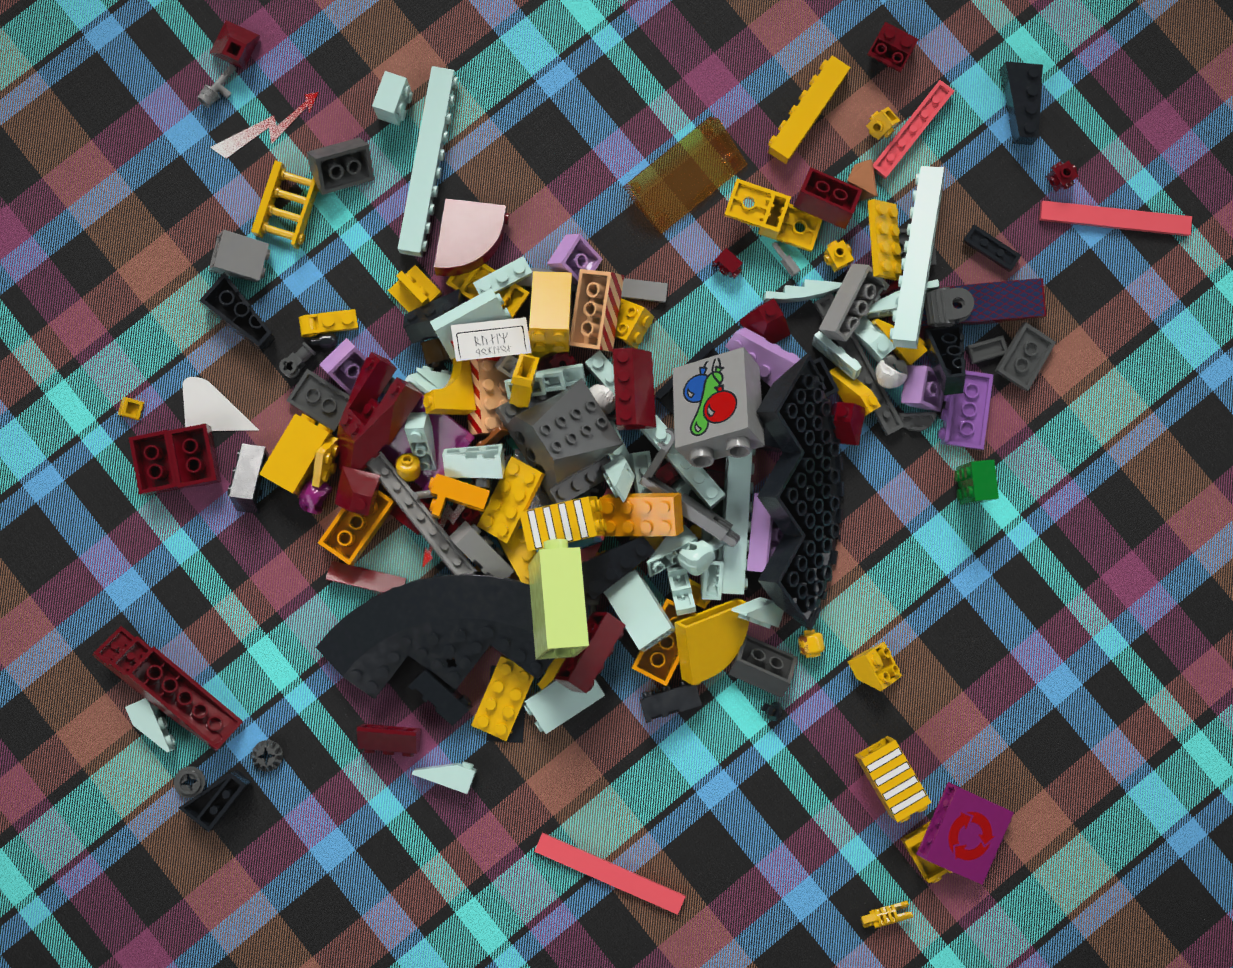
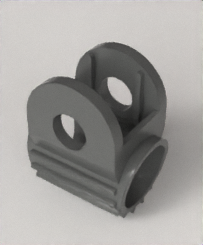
M943 287L926 293L924 303L927 325L932 327L955 326V323L965 321L970 316L974 307L972 294L964 288L950 289V287ZM953 303H960L962 308L956 309Z

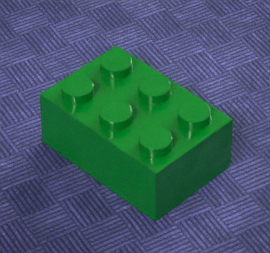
M994 460L973 461L956 467L957 470L954 472L955 481L958 482L957 499L961 505L984 503L999 499Z

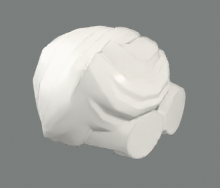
M891 354L881 360L875 369L878 384L887 389L901 386L908 376L907 363L904 360H897ZM892 364H895L900 372L896 371Z
M600 384L589 388L604 414H610L616 407L613 392Z

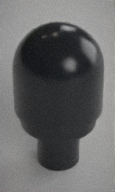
M324 333L319 335V338L311 339V346H320L324 349L334 348L338 344V337L333 333Z

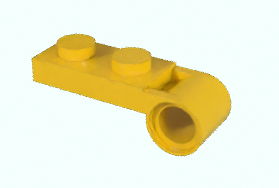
M355 309L299 317L301 337H314L322 333L358 329Z

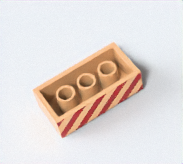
M580 269L570 332V346L613 352L624 275Z
M483 358L470 360L476 410L467 416L468 432L473 436H489L490 431L496 427L506 428L495 409L510 401L507 398L504 383L510 377L495 368V364L498 361Z

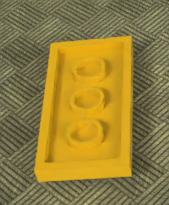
M876 199L868 200L873 276L899 280L902 270L897 204Z
M511 456L505 468L503 479L500 478L477 526L501 541L511 544L521 524L519 512L528 510L545 474Z
M502 654L471 726L507 741L534 676Z

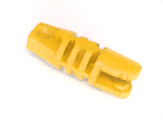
M908 901L869 911L870 914L861 917L863 927L874 926L879 928L913 918L912 912L898 915L896 911L908 907Z

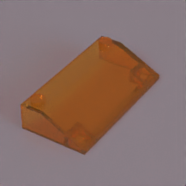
M710 116L623 187L656 230L662 234L744 168L747 162L719 118Z

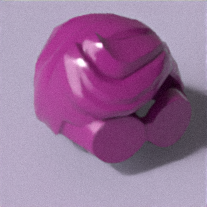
M312 479L309 480L301 490L299 505L306 512L316 515L321 514L323 511V501L331 493L332 487L326 482L319 488L312 486Z

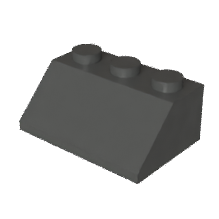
M360 137L307 152L310 171L322 195L374 180L369 144Z
M746 635L743 645L732 662L729 675L782 698L791 684L798 657Z

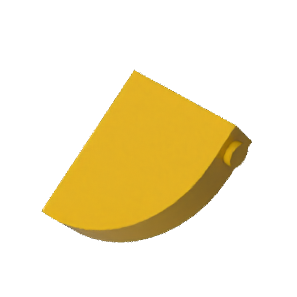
M735 598L674 622L682 680L691 685H699L702 681L720 673L732 662L744 643L749 621L738 618V613L731 610L736 606L746 603V601Z

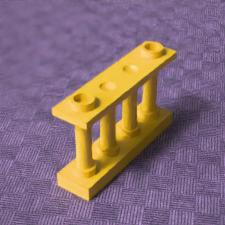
M275 160L251 232L259 238H263L266 233H271L292 240L291 245L295 249H299V246L305 240L304 231L316 195L320 192L314 177L311 180L289 173L282 162ZM286 179L310 187L307 197L281 190V182ZM281 197L303 204L301 214L298 215L276 208L274 205L276 198ZM276 215L298 222L295 232L269 225L270 216Z

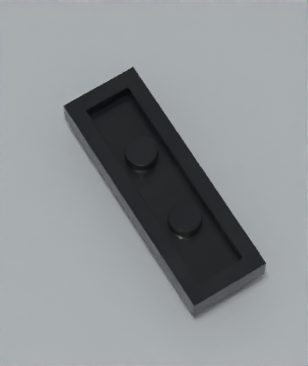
M975 224L970 228L962 241L1008 272L1012 271L1021 257V254Z

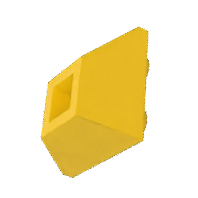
M885 642L879 643L848 661L857 680L879 691L884 690L902 676Z

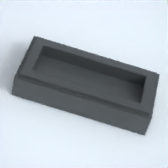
M1002 335L968 345L966 350L972 365L1003 356L1007 346Z

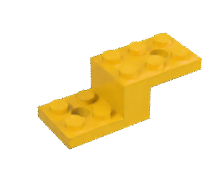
M736 179L724 214L726 217L760 228L759 235L809 252L813 250L822 223V219L793 207V204L789 203L791 196L740 179ZM751 199L754 206L747 208L744 206L743 201ZM795 224H803L805 230L803 232L796 231Z

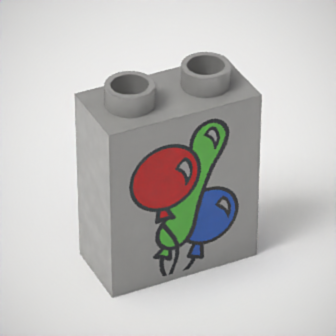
M744 347L673 368L675 449L692 466L698 468L709 467L716 459L727 456L734 458L745 457L750 454L751 450L765 446L763 421L756 412L762 403L760 367Z

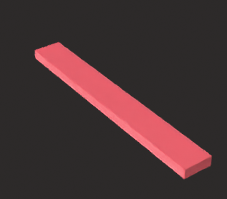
M1041 201L1039 221L1179 236L1191 235L1192 216L1052 201Z
M543 832L534 851L677 915L686 897L682 893Z

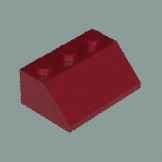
M205 423L167 431L178 488L205 486L221 482L211 426Z
M365 723L357 727L358 749H363L364 753H375V750L383 751L384 755H394L395 752H400L402 756L414 757V754L419 752L421 728Z

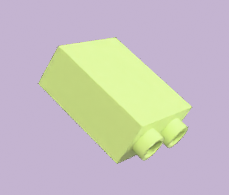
M567 539L547 540L543 542L544 548L538 550L528 565L536 660L576 657L589 646L580 547L568 548Z

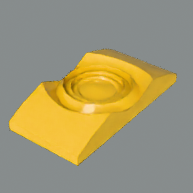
M483 264L469 273L450 276L446 284L455 291L460 289L462 295L470 300L479 295L473 282L496 270ZM516 283L499 292L504 301V304L501 306L503 309H508L512 317L511 319L514 318L530 294Z

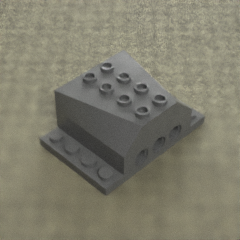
M582 378L565 390L546 392V395L531 397L528 408L516 407L508 401L495 409L528 464L545 474L541 485L553 504L573 500L606 481L603 475L606 471L603 466L610 462L608 456L623 445V442Z

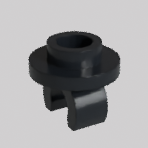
M773 702L771 705L764 703L761 708L762 711L766 712L768 719L771 721H777L782 716V706L778 702Z

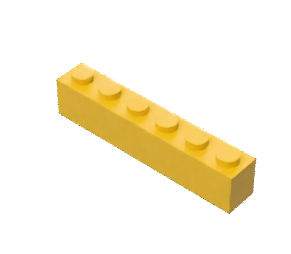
M833 55L828 61L826 59L823 61L819 68L821 72L818 76L815 74L809 82L811 87L808 91L804 90L799 97L800 103L798 106L794 105L788 113L790 115L787 121L783 120L779 126V134L777 136L773 135L768 142L770 146L769 154L784 164L788 163L847 76L851 67Z

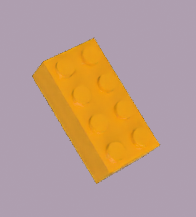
M378 489L372 514L366 516L342 508L318 544L348 565L354 566L397 503Z
M630 493L624 502H622L619 496L615 498L614 494H607L599 498L602 503L601 517L605 519L607 526L605 535L602 536H677L684 532L681 493Z
M667 598L662 605L664 612L674 627V622L697 614L694 612L677 616L674 602ZM673 632L645 652L639 651L631 668L667 686L679 663L676 633Z

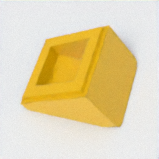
M123 397L118 415L140 420L145 402Z

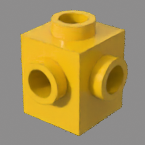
M887 107L871 115L869 118L871 121L866 127L869 129V133L878 140L883 137L888 138L894 133L895 130L893 128L900 122V119Z
M835 240L829 243L823 256L826 264L832 267L834 273L854 261L851 255L852 249L849 244H845L844 240L840 242Z

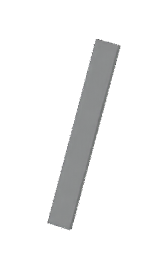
M530 268L532 273L533 271L554 272L548 269ZM533 275L516 284L520 287L532 288ZM624 278L621 298L666 303L668 283ZM572 283V293H576L577 285Z
M380 451L376 458L372 457L366 463L372 473L381 475V485L453 575H461L462 573L475 574L477 570L452 542L449 535L420 499H414V492L404 479L397 474L396 469Z

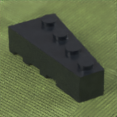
M1005 61L999 71L1003 81V92H1005L1006 109L1009 113L1013 144L1032 145L1039 137L1043 65Z
M225 272L199 300L207 311L260 352L264 353L275 340L272 332Z
M963 324L952 327L925 328L924 342L928 350L926 354L943 395L961 394L964 390L966 373Z

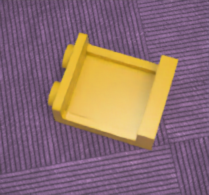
M929 821L902 837L901 841L924 880L928 883H936L942 879V875L947 872L952 873V871L931 863L916 854L930 824Z

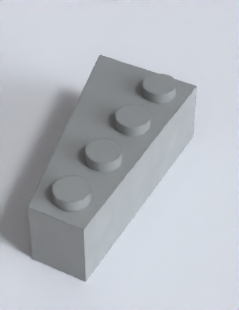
M851 264L819 330L829 339L847 341L860 324L859 320L862 316H866L869 313V307L873 302H877L880 299V293L883 290H887L890 285L883 278L874 277L873 269L869 265Z

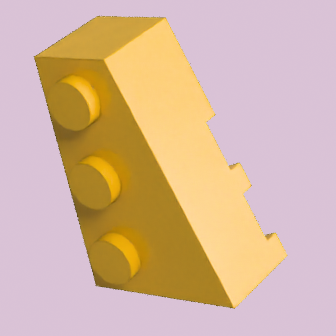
M520 528L511 544H507L498 538L497 541L519 582L530 585L528 565L537 552L536 550L527 551L523 528Z

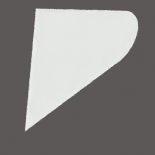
M189 377L183 381L185 427L206 423L211 426L212 431L259 430L209 381L199 377Z

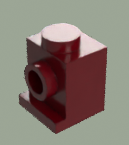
M725 248L713 261L712 266L714 268L718 266V270L724 276L728 275L730 278L733 277L735 279L742 272L740 268L743 263Z
M670 462L661 467L656 475H653L669 487L680 479Z

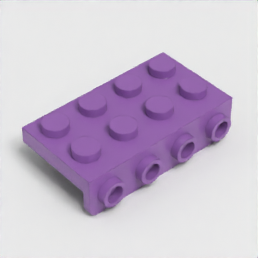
M965 370L966 376L963 393L944 395L943 400L946 401V405L941 413L943 428H940L938 438L941 439L940 444L984 450L994 375Z

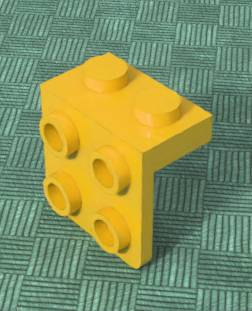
M621 298L615 337L622 339L631 348L637 349L646 331L651 326L654 316L645 307Z

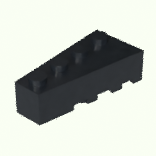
M638 536L581 562L584 589L594 600L653 554L655 550L644 536Z

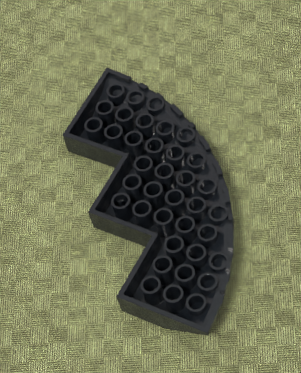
M806 354L772 384L756 411L783 451L757 497L784 534L758 581L779 608L807 630L812 631L821 612L819 608L821 600H825L827 596L825 591L827 583L832 580V565H836L838 551H835L837 540H841L839 523L842 524L844 509H840L841 497H844V482H841L840 470H843L842 455H839L840 439L836 438L833 430L836 427L833 423L835 415H831L832 404L830 399L826 398L824 392L826 387L824 382H820L818 378L820 373L810 354Z
M462 573L461 575L446 574L427 579H417L407 584L393 587L382 594L380 593L346 615L316 646L317 650L342 677L373 699L378 696L408 655L454 689L458 688L490 645L536 679L542 676L554 660H536L530 585L519 582L516 579Z

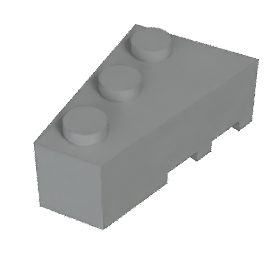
M465 521L449 536L452 542L485 575L508 578L514 572L513 568L503 558L505 554L498 547L494 549L491 546L493 542L486 535L482 537L480 535L482 531L474 523L470 525Z

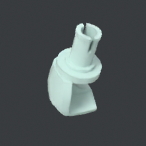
M716 537L708 542L703 540L689 542L690 550L682 549L678 554L677 560L687 572L694 576H699L713 563V559H715L714 551L726 543Z

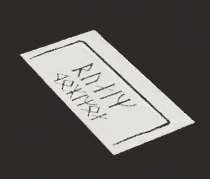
M526 317L451 325L456 361L532 353Z

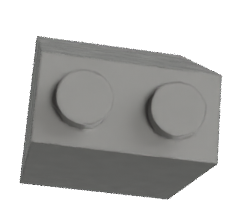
M222 230L217 236L208 271L219 274L225 272L227 276L258 282L265 275L266 268L263 265L270 256L269 244L234 232Z

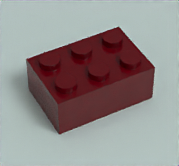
M810 167L793 207L846 229L853 216L862 189Z
M169 430L129 437L140 495L149 496L183 489L177 487L167 434Z

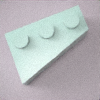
M503 444L449 448L443 451L444 473L447 477L453 479H503L505 471Z

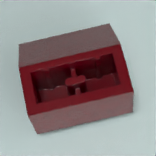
M885 22L867 55L901 72L918 39Z

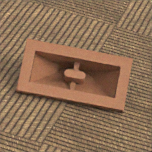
M872 159L855 164L847 181L849 184L862 189L859 201L862 202L877 197Z

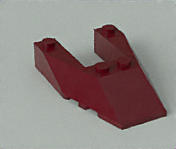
M371 352L364 361L338 425L337 446L340 449L335 463H337L340 471H342V466L364 470L367 467L366 463L372 457L376 458L380 454L378 451L385 444H391L423 395L414 385L396 377L379 403L377 401L378 397L397 368L390 360L374 352Z

